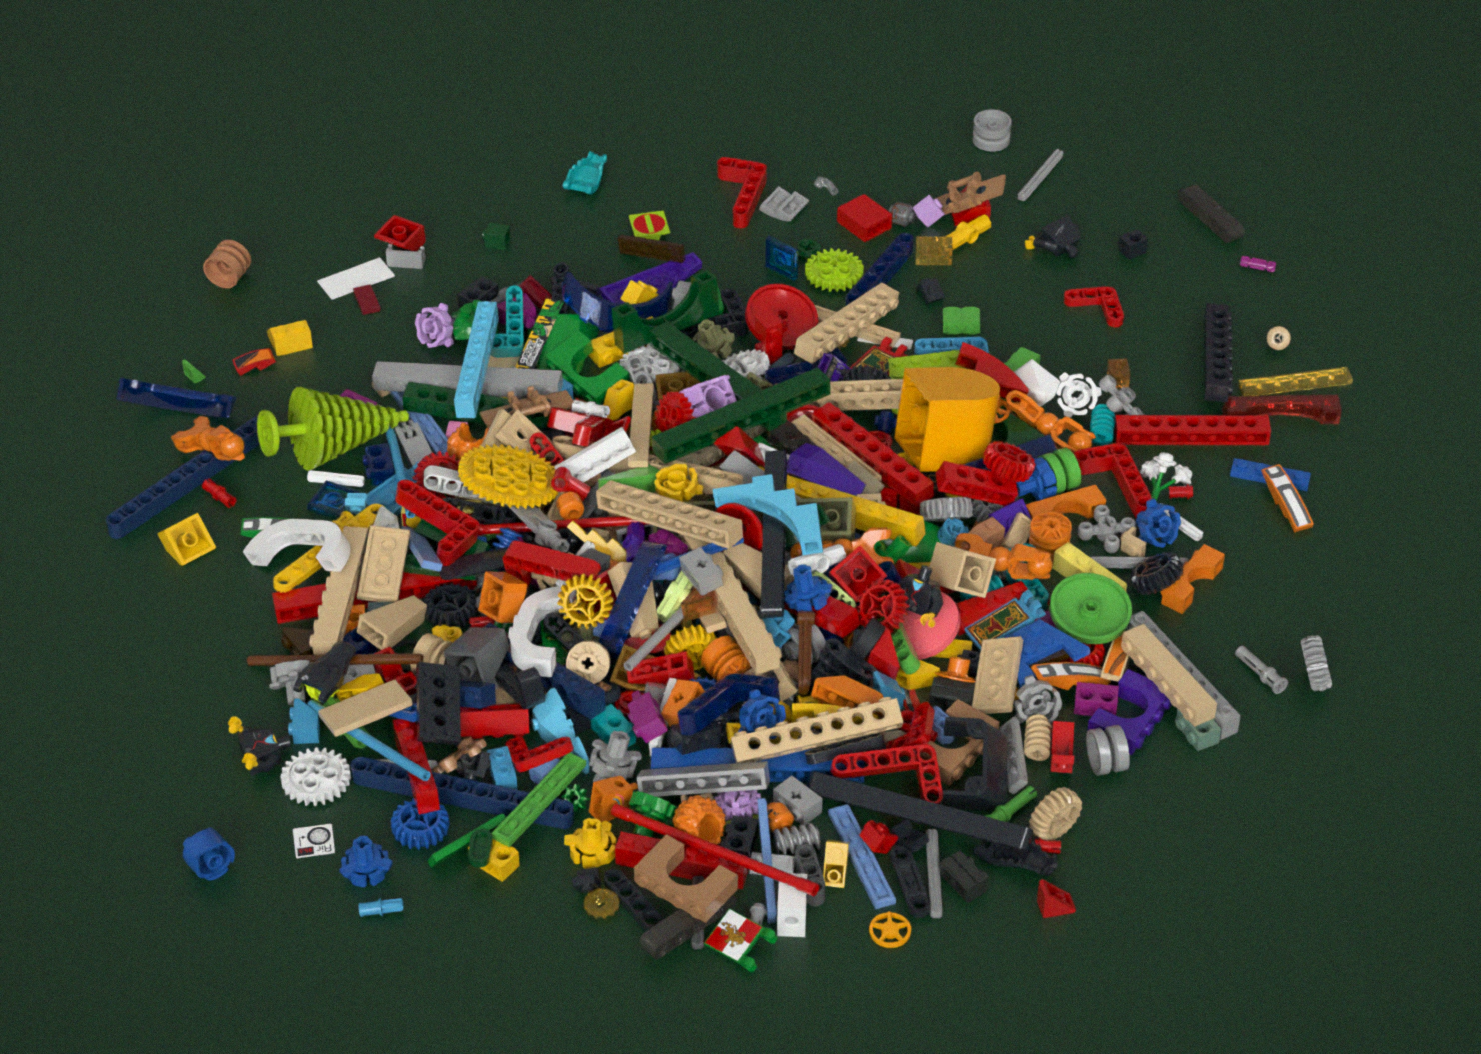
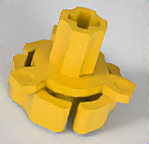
M674 464L670 467L662 468L656 474V480L654 481L658 495L677 501L689 502L694 495L703 494L704 488L703 485L698 484L695 469L689 468L688 473L686 464ZM690 475L692 480H688L686 476Z
M587 818L583 821L582 829L579 828L573 834L565 835L564 845L570 846V857L575 864H580V853L576 849L583 853L582 867L585 869L598 868L601 865L609 864L615 858V846L617 843L615 836L610 831L612 824L607 821L601 823L597 818ZM608 844H610V849L608 851H605L608 848Z

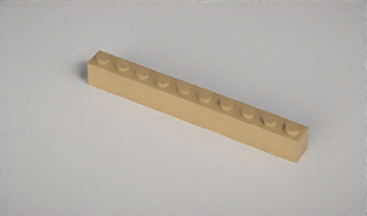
M679 534V539L688 546V552L710 544ZM718 552L711 555L713 563L719 565L723 571V586L709 592L724 617L755 674L779 668V661L782 658L781 650L778 646H775L771 633L766 631L763 619H759L756 607L751 605L747 592L742 590L741 582L738 578H735L731 565L728 566L724 553Z

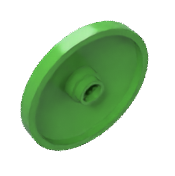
M1094 573L1075 574L1062 580L1055 587L1049 606L1050 615L1056 627L1079 642L1086 644H1103L1117 639L1127 629L1132 615V604L1126 591L1112 579Z

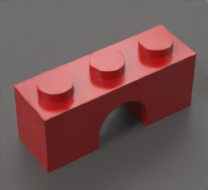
M772 310L755 316V331L759 334L762 341L755 344L756 352L758 350L765 351L770 361L768 368L782 357V321Z
M389 646L375 654L396 653ZM401 664L373 665L375 673L380 674L384 684L396 680L408 696L417 693V690L414 688L417 683L416 676L411 671L404 673Z

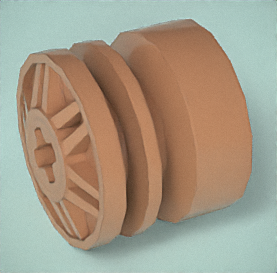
M223 240L205 260L203 265L204 273L213 284L222 288H232L250 267L251 256L248 250L240 243L233 240Z

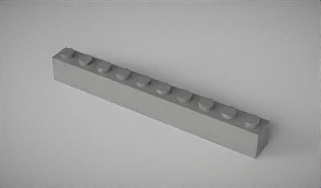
M377 361L372 375L374 390L404 392L409 381L457 390L462 366ZM487 367L481 394L507 397V392L513 391L514 396H517V398H527V387L533 386L534 391L537 390L540 395L560 392L563 386L562 371Z

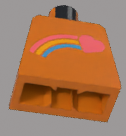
M622 776L593 782L589 813L594 818L600 820L601 823L603 821L609 822L616 818L611 815L613 805L617 803L629 808L633 792L638 791V785L635 782L629 784Z

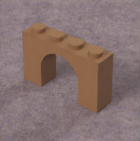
M959 699L946 710V714L950 717L980 718L999 730V721ZM966 737L969 743L956 749L943 748L929 741L928 744L936 751L940 780L949 786L955 780H959L963 772L968 767H972L976 758L979 755H983V739ZM920 753V757L922 759H930V755L928 753Z
M666 834L634 867V880L640 887L652 891L659 898H664L675 907L683 909L690 913L692 917L706 923L738 889V875L719 865L699 884L686 886L674 882L669 878V874L684 860V844Z

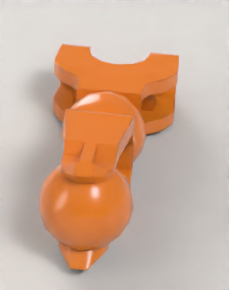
M1013 390L1007 394L1006 403L1010 408V413L1035 430L1037 429L1044 436H1050L1052 446L1057 450L1066 447L1074 454L1077 450L1091 448V439H1095L1096 436L1094 433L1083 429V426L1071 418L1064 417L1063 419H1058L1053 413H1045L1044 409L1037 405L1033 399L1020 391ZM1014 397L1020 398L1021 402L1013 403L1011 402V399ZM1066 429L1074 432L1070 435L1068 444L1057 438Z
M199 416L193 421L195 425L191 429L178 431L171 436L175 447L184 453L206 450L212 452L219 460L230 461L232 459L241 461L245 458L243 439L223 425L211 428L208 417Z
M888 527L869 528L862 537L852 541L844 538L837 539L835 542L831 540L822 541L823 549L837 544L842 545L846 552V557L861 545L882 570L890 569L894 566V561L891 557L879 556L874 550V544L877 541L888 539L891 536L892 531ZM799 542L790 549L791 559L803 555Z
M960 533L956 537L955 546L957 548L995 558L993 570L1000 572L1008 569V573H1010L1013 579L1033 580L1034 578H1050L1049 573L1052 570L1053 563L1050 558L1051 554L1022 544H1015L1014 548H1011V552L1003 546L992 549V544L984 542L976 534Z

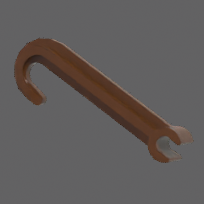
M798 611L796 616V625H799L798 688L800 695L808 693L811 683L812 626H814L815 613L811 611Z

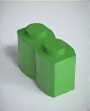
M958 307L943 308V333L950 335L960 333L975 335L980 333V309L977 307H964L962 309Z

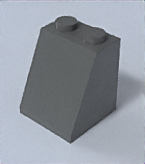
M471 627L443 652L447 665L459 667V680L493 683L510 646L504 628Z

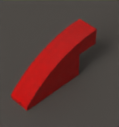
M962 342L955 365L978 371L993 378L1000 386L999 395L1002 398L1006 399L1007 394L1013 390L1020 391L1025 395L1028 394L1029 389L1008 366L989 353ZM1014 397L1011 399V401L1021 402L1020 398Z

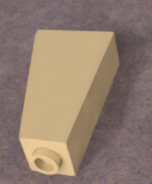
M743 543L724 550L726 563L728 566L731 565L734 575L761 600L762 553ZM785 565L784 591L787 590L786 586L795 580L794 576L790 574L787 565Z
M620 562L608 571L609 578L631 637L647 639L652 636L654 631L659 629L649 563Z
M413 595L361 614L357 633L380 650L389 646L392 648L424 622L427 605Z

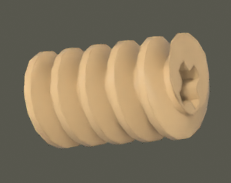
M1032 715L1026 720L1023 751L1027 758L1036 761L1046 760L1050 756L1052 725L1044 715Z

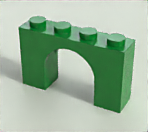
M578 330L545 356L546 367L548 370L562 371V378L573 385V392L581 395L585 401H592L597 405H603L607 390L621 379L630 382V374L616 362L598 376L583 377L578 375L574 371L575 366L593 352L591 340Z

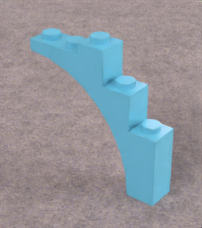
M772 474L752 477L753 483L713 489L716 509L726 503H738L748 509L771 515L786 524L795 534L803 555L823 552L817 503L797 506L795 490L775 491Z

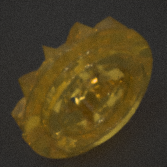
M596 889L588 893L584 899V909H586L588 915H594L595 919L598 917L605 919L608 915L613 916L614 912L619 908L618 896L608 889ZM605 900V905L598 908V905Z

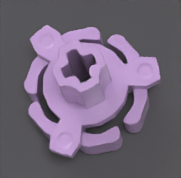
M440 303L438 307L423 308L422 313L417 314L415 326L417 328V337L421 344H427L429 348L443 345L450 347L453 345L454 341L451 335L456 319H453L447 313L448 305ZM428 313H433L429 316V318H426Z

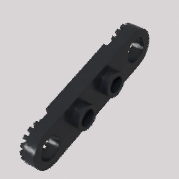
M901 845L895 846L890 852V861L907 909L914 917H925L930 912V901L911 849L904 845L902 847ZM903 854L906 858L901 860L898 857L896 858V855ZM922 904L925 907L919 910L916 907L914 908V905Z

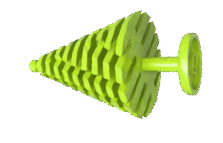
M296 387L289 399L288 425L278 426L273 413L269 410H262L257 417V436L261 450L267 457L274 456L277 453L280 437L290 436L291 444L294 443L293 451L295 456L298 457L299 464L304 465L303 469L311 471L336 458L337 455L344 454L348 450L357 447L360 443L361 445L366 443L369 439L378 436L379 433L387 432L389 426L393 429L398 426V422L408 421L409 414L405 410L395 412L396 409L392 407L385 408L378 404L374 405L371 402L365 404L361 400H353L348 397H339L340 395H329L330 393H319L316 390L310 389L309 391V389L304 387Z

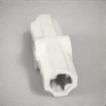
M837 544L824 548L822 553L792 558L788 561V569L790 574L794 576L793 569L797 568L798 565L806 564L811 567L812 571L816 570L823 573L829 566L844 560L846 552L842 545Z

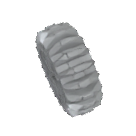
M947 497L926 500L920 503V514L924 517V521L927 522L946 521L949 518L951 520L954 518L965 519L973 515V504L968 497Z
M1312 635L1303 638L1301 646L1312 690L1323 691L1331 688L1332 681L1321 637L1319 635Z

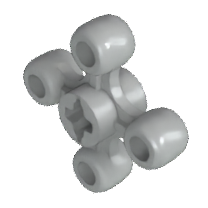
M1110 375L1104 376L1099 381L1100 388L1106 393L1110 392L1112 395L1106 402L1107 407L1112 412H1121L1124 409L1127 412L1126 415H1144L1138 407H1132L1130 404L1136 398V394L1131 388L1122 387L1118 390L1115 379Z
M1098 505L1094 510V519L1098 524L1080 523L1077 531L1078 537L1082 540H1089L1093 535H1097L1098 539L1104 542L1105 551L1115 553L1120 546V540L1115 534L1118 532L1123 534L1131 527L1136 528V522L1134 519L1126 517L1121 522L1116 523L1115 518L1109 516V508L1106 505Z

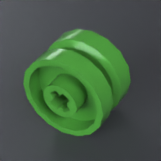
M1064 447L1053 451V453L1038 456V458L1042 457L1046 460L1054 472L1057 481L1056 484L1052 485L1057 488L1055 495L1063 493L1064 490L1068 491L1079 487L1081 484V471L1078 461L1070 449Z

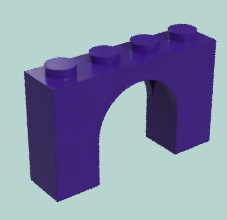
M1128 669L1118 682V697L1139 706L1145 713L1139 717L1128 719L1118 717L1098 708L1088 722V730L1101 728L1105 731V728L1108 726H1121L1127 739L1129 754L1132 755L1136 749L1142 747L1146 735L1150 736L1155 723L1161 721L1164 711L1166 709L1169 710L1172 704L1167 696L1159 691L1152 680Z

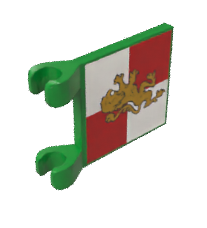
M729 908L706 939L704 945L740 964L752 973L756 970L757 965L753 958L747 956L760 936L770 944H774L778 937L775 936L776 933L772 929L765 928Z

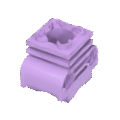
M729 375L698 383L679 392L683 393L684 397H688V402L692 403L690 409H694L692 416L697 418L737 401L728 380L730 379Z

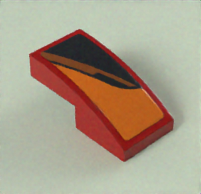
M270 348L251 351L232 360L240 376L255 367L261 371L276 362Z

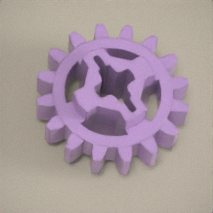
M757 790L717 792L718 796L715 797L718 806L722 808L725 820H729L733 815L753 818V814H757V800L761 799V795L757 793Z

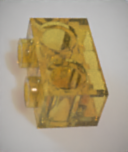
M916 237V265H952V237Z

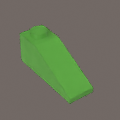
M648 464V467H637L598 479L599 489L611 480L652 493L656 491L654 481L656 480V474L660 470Z

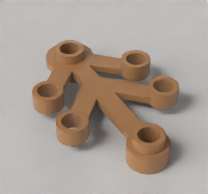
M471 736L461 740L457 746V751L439 761L438 765L431 769L432 772L442 773L446 771V773L453 771L458 767L456 763L462 755L468 753L471 758L480 753L481 749L487 746L485 740L480 739L476 741Z

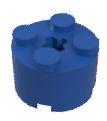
M211 827L196 833L192 837H188L183 843V859L201 879L215 880L223 876L229 870L227 866L230 861L233 863L235 858L232 846Z

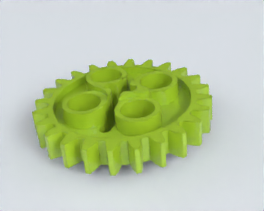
M831 248L830 252L823 249V253L817 251V256L812 254L811 259L808 258L805 264V275L807 280H810V284H815V288L821 286L822 290L828 288L829 292L832 289H835L836 292L839 289L846 291V287L852 289V285L857 286L863 277L864 265H862V260H858V256L853 257V252L847 254V250L840 252L839 248L837 251Z

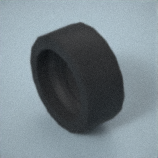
M872 618L857 637L850 650L864 659L879 640L886 627Z

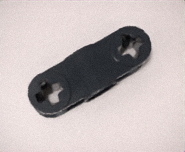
M828 639L825 643V648L819 653L820 661L834 670L839 676L845 675L857 682L863 678L861 684L870 686V680L873 679V672L877 671L876 668L853 653L839 640Z

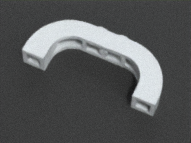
M287 519L274 523L262 530L243 550V553L252 565L267 566L274 555L286 546L292 544L319 545L323 547L316 558L325 571L340 572L349 558L350 544L340 528L333 522Z
M561 586L543 589L532 594L522 603L518 615L514 616L513 627L509 628L511 657L516 666L521 670L534 666L540 676L552 677L556 667L555 648L536 646L531 641L539 622L547 614L552 612L559 615L566 614L559 613V609L562 606L557 605L558 600H560L558 593L562 592ZM576 589L570 593V603L577 599Z

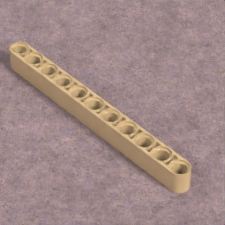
M562 435L553 438V446L564 460L588 446L573 444V437ZM649 454L648 464L659 470L674 464H686L688 473L689 468H694L697 473L698 484L703 485V493L713 495V489L743 484V476L737 473L678 460L664 464L657 456ZM628 457L608 468L610 472L617 474L634 469L628 467ZM690 475L686 476L688 480H692Z

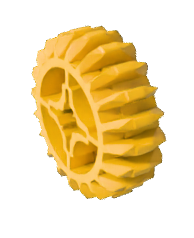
M583 573L580 579L577 575H574L573 581L567 579L566 585L561 586L562 592L558 593L560 600H558L557 605L562 606L559 609V613H566L563 617L564 620L571 619L570 625L577 622L578 628L584 624L585 628L589 629L591 623L595 628L598 622L602 624L605 621L604 618L609 617L610 613L608 611H611L613 608L610 604L613 602V597H609L611 590H605L607 583L600 584L601 578H597L595 581L593 580V574H590L587 579ZM586 588H589V589L593 590L594 592H589V591H587ZM576 589L577 599L570 603V593ZM600 600L601 609L594 613L593 604Z
M700 624L696 627L693 625L689 628L684 627L681 631L676 630L675 635H670V640L666 641V646L664 647V654L670 655L687 651L693 661L694 671L703 668L701 665L703 651L717 637L714 632L707 633Z

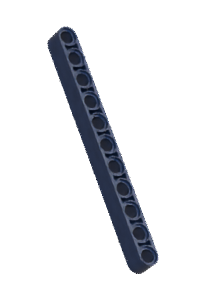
M258 415L233 431L234 434L239 435L244 441V455L259 445L257 436ZM204 450L109 514L106 518L109 536L114 539L124 537L236 460H219L212 452Z
M357 757L351 762L352 779L355 784L414 797L408 772L399 765L366 757ZM432 772L438 791L439 803L490 814H504L507 817L530 793ZM555 798L533 823L568 829L574 824L573 804L567 800Z

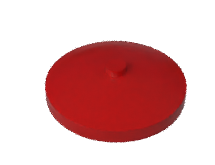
M769 284L759 288L751 295L745 309V319L748 328L759 341H761V338L755 331V316L769 310L775 313L782 321V350L795 349L797 338L818 325V313L811 299L802 291L789 285Z

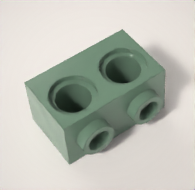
M1177 710L1176 726L1185 734L1189 744H1192L1197 751L1219 743L1221 728L1214 719L1194 727Z

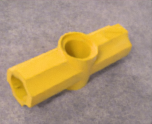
M984 214L969 223L961 222L954 232L943 237L945 248L951 251L966 242L969 244L974 243L979 234L991 228L989 217Z

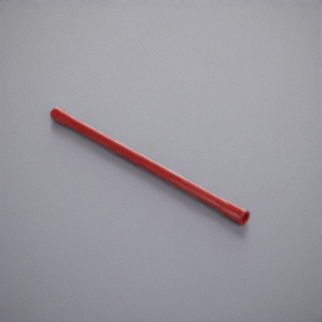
M624 516L551 520L556 523V530L569 529L567 526L573 520L582 529L629 526L632 522L649 525ZM524 522L480 524L478 536L501 534L500 528H509L516 532L533 531Z
M614 804L611 809L612 816L635 823L662 835L667 834L677 841L792 886L808 895L816 896L819 891V884L794 876L634 812V810L620 804Z

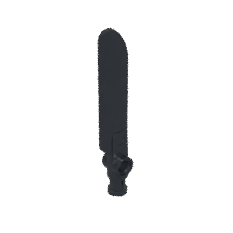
M590 527L584 531L588 534L592 528ZM569 529L557 530L560 533V537L569 543V549L565 553H572L574 549H578L579 546L585 543ZM535 541L528 542L529 544L552 549L551 547L542 546ZM508 547L459 557L453 564L441 568V571H439L440 577L443 580H451L505 568L503 556Z

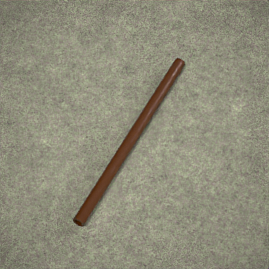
M356 654L352 657L349 665L417 664L418 662H423L424 657L423 654ZM323 655L248 656L247 663L249 666H275L279 663L298 660L315 662Z

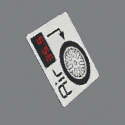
M332 824L293 829L296 858L335 853Z

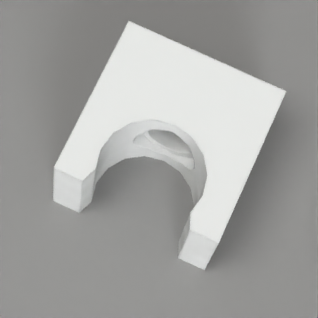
M789 873L807 879V874ZM779 882L777 936L805 937L807 894L782 882Z

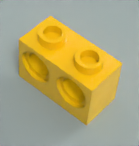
M493 839L490 862L480 869L503 882L520 866L519 852L513 846L508 847Z

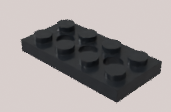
M418 662L416 665L417 741L458 746L461 742L459 667ZM433 681H439L443 688H437ZM434 700H440L443 703V707H437L434 704ZM434 719L442 720L444 726L436 725Z

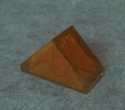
M694 589L681 602L684 620L686 621L716 613L711 592L701 596Z

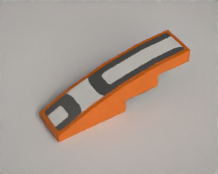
M1278 464L1262 469L1261 472L1275 504H1279L1284 517L1289 519L1293 531L1298 532L1313 527L1314 523L1303 500L1281 465Z
M1052 662L1036 664L1031 667L1038 680L1047 681L1050 685L1069 690L1073 685H1077V682L1109 685L1111 680L1100 678L1103 667L1086 663Z

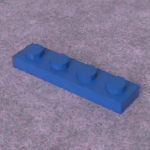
M1234 458L1230 476L1266 483L1261 470L1273 465ZM1282 467L1296 489L1307 491L1311 473Z

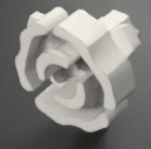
M1063 373L1059 376L1061 382L1056 394L1061 395V390L1064 387L1062 396L1067 406L1063 404L1061 398L1057 399V403L1064 410V416L1071 418L1073 414L1085 415L1087 409L1077 411L1075 408L1085 406L1091 396L1092 402L1088 408L1093 409L1095 407L1097 397L1101 396V388L1096 387L1090 377H1086L1085 380L1090 383L1091 389L1083 381L1073 380L1075 378L1083 379L1084 376L1080 373L1070 376L1067 373ZM1074 391H1081V393L1078 394L1079 397L1077 398L1071 396V394H1073Z

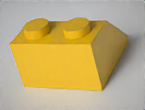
M306 320L280 325L267 331L276 356L313 348L311 331Z
M198 513L157 533L166 551L181 566L216 548Z

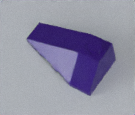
M808 443L803 444L792 452L787 461V475L854 496L862 494L866 486L865 483L825 450Z

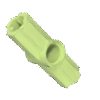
M682 570L676 580H673L668 587L663 601L657 608V617L662 622H666L685 603L693 587Z

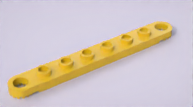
M369 505L342 525L340 530L343 532L344 526L368 528L369 532L370 525L374 524L377 514H373V511L378 512L379 508L383 505ZM314 546L278 573L273 579L274 589H277L280 593L282 591L284 593L286 591L289 592L293 587L301 584L322 568L316 556L323 546ZM284 580V582L287 581V584H280L279 582Z

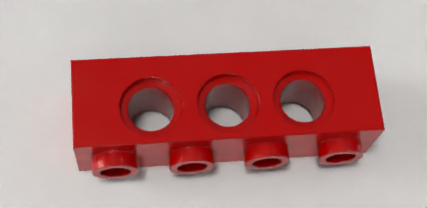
M943 461L936 472L937 486L940 492L1004 506L1012 503L1018 495L1015 480L1004 479L988 470Z

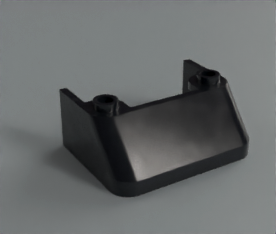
M945 717L944 736L983 739V776L968 778L965 783V791L943 790L942 805L959 810L994 811L996 806L1005 805L1007 802V736L980 718Z

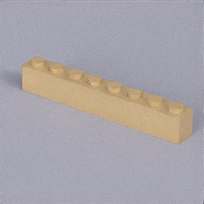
M344 526L342 533L349 541L350 555L340 572L330 571L331 575L327 576V589L323 591L322 605L318 607L319 618L314 621V635L311 634L309 641L310 647H313L314 655H325L336 642L343 641L362 572L369 535L368 528Z

